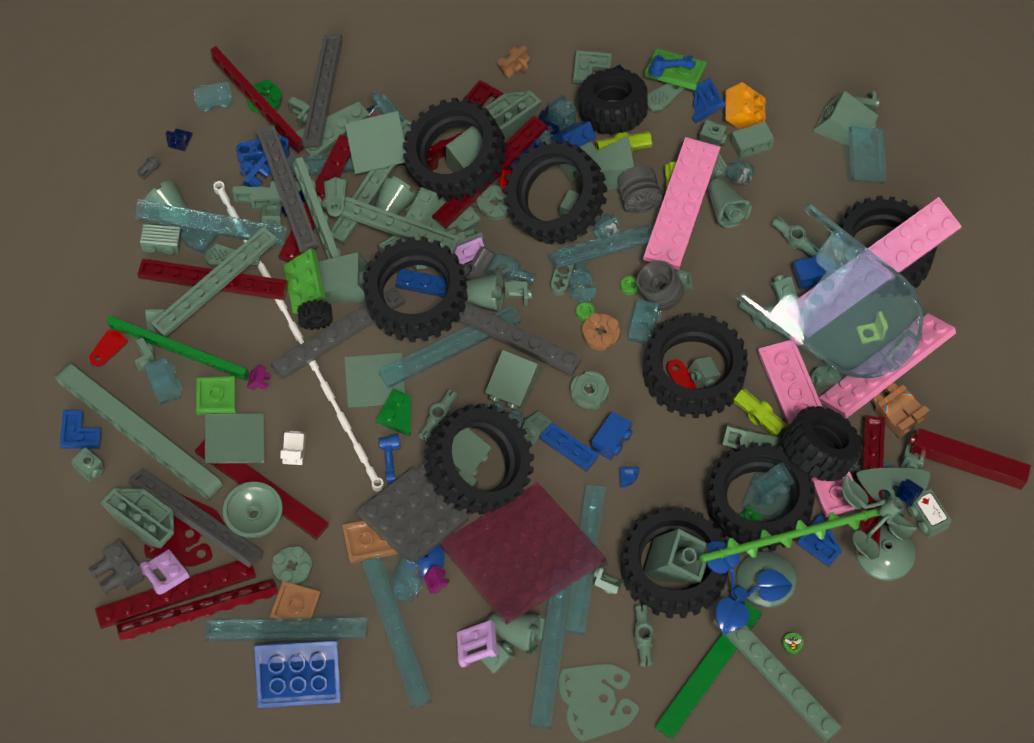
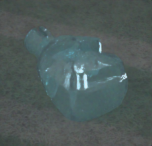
M502 253L494 257L486 270L488 276L501 268H506L502 271L503 279L510 276L509 281L517 279L527 281V284L531 286L536 278V274L521 269V263L518 260Z
M577 260L574 264L575 271L570 276V296L578 302L592 301L596 293V286L590 285L592 283V274L586 270V262L584 260Z

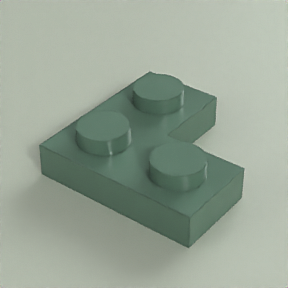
M577 50L573 83L582 84L592 74V71H605V69L610 68L612 54Z

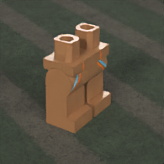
M894 382L884 389L888 396L884 397L880 392L871 399L876 407L874 412L880 417L885 418V424L899 439L924 422L930 412L925 405L922 406L904 385L899 387Z

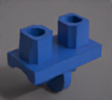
M262 156L255 167H253L255 161L252 159L249 162L242 161L240 163L242 168L240 174L245 176L248 173L241 185L258 187L261 186L263 181L257 178L256 175L259 173L265 179L269 176L271 171L268 164H266L267 160L264 156Z

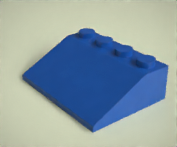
M338 638L255 644L258 708L341 703Z

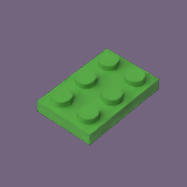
M656 48L645 70V77L696 90L707 67V62L693 58L692 61H696L694 68L683 66L665 67L662 76L654 77L649 74V68L656 55L663 56L665 60L686 57Z
M310 248L283 265L294 314L298 315L297 308L303 302L307 303L308 300L314 302V299H317V301L326 299L316 250Z

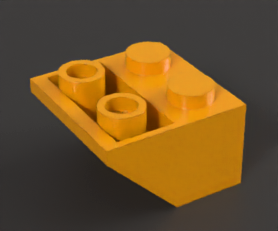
M743 82L727 89L726 120L737 128H748L753 124L765 122V98Z

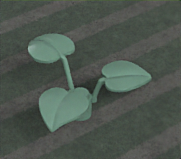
M849 475L845 476L842 483V492L851 506L855 509H860L861 507L868 509L881 505L880 514L883 519L868 535L861 530L853 534V542L856 548L868 560L872 561L879 555L878 544L871 539V536L885 521L889 524L892 534L902 541L907 540L917 529L916 526L898 515L904 509V505L898 497H892L887 502L883 499L881 502L867 505L869 500L866 492Z

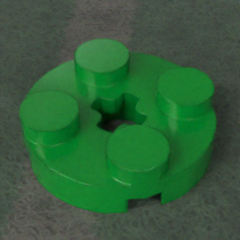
M263 80L253 85L262 96H267L266 101L276 111L280 108L282 92L276 84L270 80ZM246 97L249 109L254 113H260Z

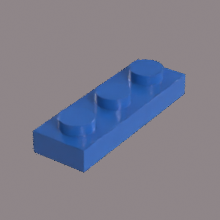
M406 269L399 270L395 284L396 288L443 298L446 296L448 289L445 277Z
M551 423L540 436L541 441L586 472L598 459L599 454L554 423Z

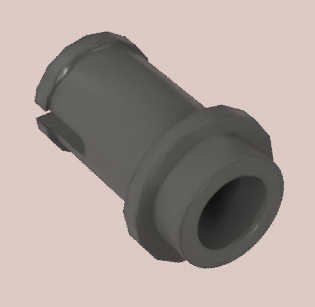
M152 156L147 158V162L136 172L145 180L152 171L159 168L160 163Z

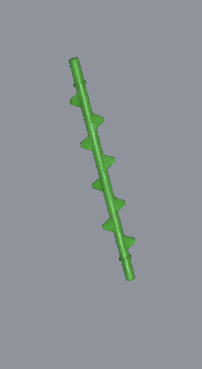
M881 507L867 511L862 510L860 513L841 518L835 513L830 512L828 521L811 526H806L801 520H798L795 530L773 536L766 530H762L760 539L743 544H738L733 538L728 539L727 548H719L717 551L701 554L700 560L703 563L718 558L723 559L726 556L745 551L754 558L757 555L758 548L781 542L785 547L790 548L793 538L812 533L821 540L824 539L827 529L846 524L857 530L861 520L866 521L869 518L880 516Z

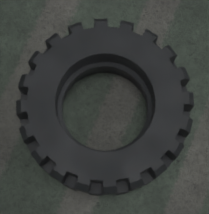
M607 68L605 71H596L594 75H589L579 88L580 116L583 121H590L594 130H600L602 133L611 132V134H616V132L621 131L623 133L628 129H634L636 125H639L645 119L648 111V93L644 80L636 73H631L627 69Z
M822 406L807 407L797 414L784 433V448H787L786 453L791 457L792 463L796 464L802 472L808 473V476L816 477L817 480L821 481L840 480L847 475L861 456L862 443L860 435H857L856 428L852 427L851 422L848 419L845 420L842 417L843 415L833 412L830 408L824 409Z

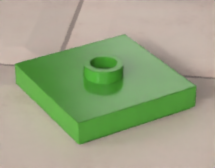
M235 376L196 378L197 415L236 413Z

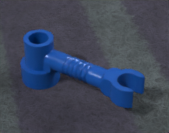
M656 55L653 63L650 64L649 74L654 77H660L665 67L683 66L694 68L696 61H692L693 56L691 55L673 60H665L663 56Z
M399 434L379 438L380 449L385 451L386 479L388 484L396 481L392 451L400 449Z

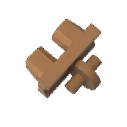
M524 45L519 49L513 47L509 52L510 57L507 59L501 58L497 62L499 69L503 71L507 79L511 78L519 70L525 72L528 70L527 63L530 61L527 47Z

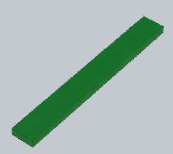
M110 315L106 320L111 329L137 339L143 337L147 343L245 381L250 376L246 368Z
M745 602L744 605L749 611V620L745 625L751 631L762 616V612ZM722 634L655 726V729L673 740L737 651L735 645L725 635Z

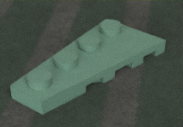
M357 102L328 116L322 146L304 147L303 145V149L315 161L335 145L340 134L347 136L345 123L369 118L370 113L360 102ZM305 128L296 132L302 140Z

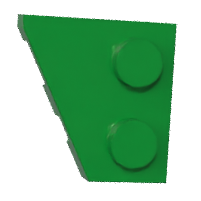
M393 388L376 418V423L410 437L411 396Z

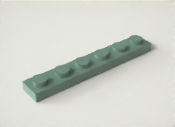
M303 157L296 158L292 166L327 259L340 257L341 251L335 245V236L333 231L329 229L327 214L323 213L321 198L317 196L315 191V182L310 178L309 166L307 162H304Z

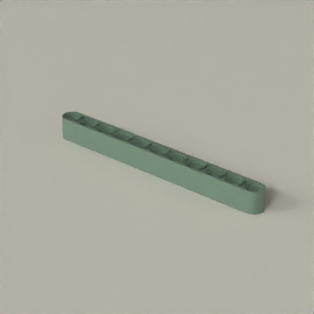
M68 363L55 375L56 381L202 497L210 500L223 487L222 482L215 475L74 365Z

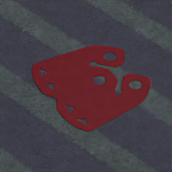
M181 495L225 525L215 509ZM174 516V535L162 548L153 547L154 550L150 553V546L144 543L146 558L154 559L165 551L170 550L180 564L187 567H194L208 562L212 559L213 554L210 546L205 543L190 549L189 552L185 551L187 547L198 543L202 534L176 516ZM192 530L194 536L191 538L186 537V531ZM204 550L206 555L203 558H199L197 552Z

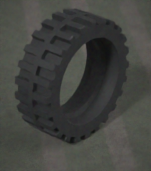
M452 98L451 102H446L444 99L440 101V105L434 106L432 104L428 106L430 110L426 113L421 111L418 114L420 118L417 122L413 120L410 124L412 127L411 132L407 131L405 134L408 141L403 142V149L406 151V153H403V158L407 163L408 170L418 184L425 189L436 192L438 199H441L443 196L446 201H452L453 197H456L458 201L464 200L466 195L474 197L476 196V191L481 189L483 192L486 190L485 185L489 181L493 183L496 180L494 177L496 172L501 173L503 168L500 163L506 160L503 151H507V145L503 141L505 136L490 112L485 107L482 108L480 103L476 101L472 104L467 98H463L462 102L458 98ZM460 125L474 126L481 131L483 135L482 148L476 159L466 168L450 174L435 173L429 168L427 164L428 151L434 140L444 131Z
M551 140V144L543 141L539 142L540 147H529V152L526 155L521 153L518 156L520 158L519 162L511 165L510 168L513 171L511 175H506L505 179L508 181V186H503V192L507 194V197L503 198L504 204L509 207L506 211L513 218L512 221L529 236L540 242L544 240L547 244H554V240L559 244H565V239L569 238L571 241L577 240L576 235L579 233L582 235L588 233L586 228L590 225L594 227L597 223L595 221L596 216L602 215L601 205L606 204L607 201L603 193L608 192L607 186L603 183L606 178L600 171V166L578 145L574 144L572 146L565 140H563L562 144L557 140ZM559 164L572 165L580 172L583 178V189L577 204L570 212L558 219L543 221L536 218L528 207L529 191L535 179L552 166Z
M877 196L876 200L872 201L869 197L864 199L863 204L855 203L853 209L849 208L845 212L844 218L842 217L839 222L833 247L835 265H840V269L859 255L853 244L854 237L858 231L874 225L897 228L915 215L919 208L916 205H913V207L907 205L908 201L902 199V202L895 201V197L892 196L889 199ZM937 246L870 295L873 296L874 293H879L881 297L886 298L887 294H893V297H897L901 291L907 294L911 292L912 286L915 288L919 287L921 281L926 279L931 269Z
M409 237V241L402 242V239L396 240V245L390 246V244L384 246L385 251L383 253L378 251L375 254V262L370 261L368 263L369 272H364L363 276L365 281L363 283L364 297L372 320H375L379 329L384 327L387 335L391 337L394 333L397 340L401 341L406 337L409 338L410 342H416V338H422L424 342L429 341V336L435 335L436 338L441 336V331L444 329L448 332L452 329L451 323L453 321L457 323L460 320L459 312L465 311V301L468 299L462 263L459 264L458 256L455 253L451 255L450 248L446 245L442 248L437 240H434L433 243L428 242L427 237H422L421 240ZM413 265H425L442 272L447 280V294L434 308L423 313L405 314L395 311L387 305L384 299V286L397 271Z
M685 313L683 318H679L678 315L673 316L670 323L665 320L661 324V330L656 328L653 331L652 338L649 337L647 348L645 349L643 375H645V386H650L649 394L651 397H658L657 403L660 406L665 404L668 406L667 411L671 413L674 410L679 411L682 417H685L686 414H693V418H699V414H705L706 417H710L715 410L721 413L724 411L725 405L730 407L734 403V398L744 385L748 367L747 349H743V339H737L738 332L734 328L732 330L728 329L727 322L723 321L720 323L716 321L717 317L711 315V318H706L704 313H698V316H691V313ZM684 342L707 344L719 351L725 358L728 367L726 377L721 383L707 389L683 387L670 379L663 369L665 353L673 346Z
M479 403L475 407L473 404L460 408L438 423L439 425L430 432L433 436L429 437L426 441L429 449L424 451V458H428V463L424 467L425 471L429 470L431 477L428 478L429 483L434 482L437 487L434 490L437 495L442 494L445 497L443 501L447 505L454 503V509L458 511L467 509V514H474L478 511L479 515L489 511L498 510L520 496L525 491L523 488L529 485L531 481L527 476L532 474L534 467L530 466V462L534 460V454L529 452V448L532 447L531 441L527 442L524 437L527 432L525 429H519L517 426L519 421L516 418L511 420L508 417L509 413L507 411L498 412L497 406L492 405L486 408V404ZM469 427L480 429L489 434L500 446L505 458L506 471L503 482L497 488L490 491L476 489L469 485L458 473L453 462L452 444L454 437L461 430Z
M758 442L752 443V447L746 448L744 444L739 446L737 452H734L733 449L728 451L726 459L721 457L718 460V466L713 468L711 478H709L707 505L708 515L713 517L715 522L714 528L720 527L723 531V538L728 536L736 542L743 544L760 539L762 530H766L773 536L795 530L798 520H801L807 526L812 516L815 500V483L811 482L812 477L808 476V473L802 472L796 464L792 463L791 457L784 452V447L772 448V443L758 446ZM751 472H765L775 475L785 481L794 493L793 508L788 515L776 521L755 522L737 514L728 503L727 491L730 483L739 476ZM778 542L775 544L758 548L757 552H762L763 548L769 547L770 551H775L777 545L780 544L783 548L785 546L781 542Z
M671 506L670 511H664L662 507L658 508L657 513L654 515L648 512L645 514L644 521L638 519L635 522L634 529L628 531L627 539L624 541L621 557L622 579L625 578L624 586L627 591L631 589V598L634 601L639 599L642 601V608L643 605H647L654 609L653 614L659 616L660 612L667 613V618H673V614H680V618H687V613L689 612L697 615L700 613L701 607L704 606L705 609H708L712 604V600L716 601L720 597L721 590L725 587L729 570L726 573L719 574L709 568L705 579L699 585L686 590H670L652 582L642 569L641 557L645 546L655 537L677 529L707 544L715 541L728 543L727 539L722 540L723 531L720 528L717 530L714 528L715 522L711 518L706 521L703 519V513L699 511L697 514L690 513L691 508L685 507L684 511H679L677 506Z

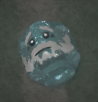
M735 160L728 167V179L739 185H747L754 177V168L748 162Z
M606 213L595 220L597 223L594 226L593 232L598 239L602 238L604 241H608L619 234L621 225L614 215Z

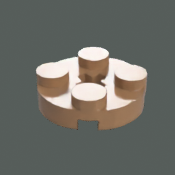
M593 313L583 324L582 337L592 349L606 350L608 347L616 345L619 340V323L617 319L609 315ZM598 329H603L606 333H602V335H598V331H597V330H598Z

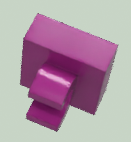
M258 365L251 370L247 388L255 390L257 387L261 389L269 387V384L263 381V379L269 380L271 378L270 374L265 373L266 367Z
M432 566L423 577L431 594L438 593L442 587H446L450 583V580H445L444 578L446 571L441 570L439 566Z

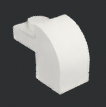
M290 430L284 432V446L280 457L283 459L282 464H303L306 432Z

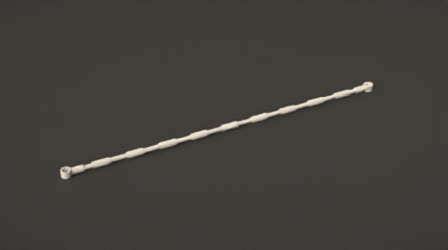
M217 181L213 185L214 192L219 194L223 204H226L227 211L234 224L237 225L245 243L250 237L241 225V220L235 208L230 204V199L225 192L224 183ZM260 260L257 267L262 277L271 278L266 266ZM275 299L280 311H283L296 341H299L300 344L304 343L303 336L297 324L288 313L284 300ZM316 360L310 362L309 365L312 371H315L328 401H331L344 431L348 433L354 445V450L361 463H364L366 467V472L372 481V489L377 492L381 491L384 487L383 480L378 478L375 470L370 466L367 455L361 444L357 442L351 430L352 427L344 412H341L328 382L324 380L319 371ZM375 483H380L381 485H380V486H375L374 484H375Z

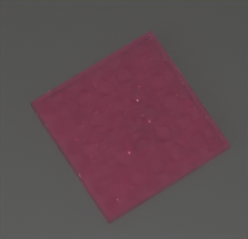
M539 483L525 490L511 503L487 513L440 544L444 552L506 625L606 562V557Z

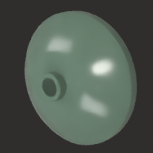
M247 482L237 486L228 494L223 504V518L227 527L235 534L244 538H259L267 535L276 528L283 512L282 502L278 493L269 485L261 482ZM254 513L258 514L256 517H251Z
M881 525L878 558L870 561L866 556L858 555V549L856 548V558L861 568L868 575L884 581L896 580L905 576L911 570L916 557L915 546L911 538L909 537L905 541L898 539L890 531L889 525ZM885 545H889L891 549H887Z
M771 551L757 552L756 557L752 558L749 555L741 562L736 576L737 586L744 587L746 591H750L759 585L757 578L762 571L767 569L777 570L792 583V588L785 597L777 601H766L760 597V589L747 597L746 600L763 608L780 606L787 602L795 591L797 582L795 570L791 563L780 554Z

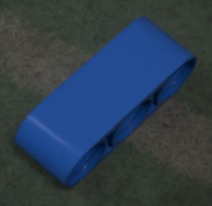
M279 136L287 159L290 155L289 141L286 137ZM259 139L243 141L236 146L239 163L242 161L249 162L252 159L255 161L254 164H257L262 156L265 157Z

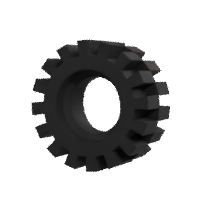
M314 299V302L308 300L307 303L303 302L302 305L298 306V322L300 327H304V329L310 328V330H314V328H317V330H320V327L324 329L326 325L329 326L333 322L332 307L327 301L323 302V300L317 301V299Z

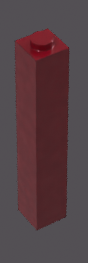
M921 428L910 437L909 445H911L910 453L1020 490L1028 482L1031 468L1029 464Z

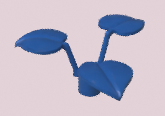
M721 541L710 542L707 544V553L717 551L719 548H727V543ZM739 553L726 556L723 559L718 558L707 561L709 568L716 573L723 574L729 569L731 571L730 588L732 591L729 598L721 599L716 607V619L723 635L742 628L748 622L749 611L744 602L753 592L760 589L759 594L763 600L777 601L790 592L792 583L777 570L767 569L759 574L757 578L759 585L750 591H746L744 587L735 586V571L733 567L740 562Z

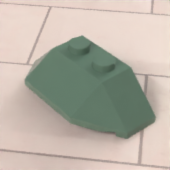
M530 90L504 93L485 108L501 128L506 140L518 132L535 115L542 101Z
M114 488L101 501V505L119 525L148 546L162 548L174 535L173 510L145 489Z

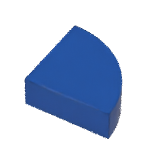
M620 467V488L628 487L637 480L640 467Z

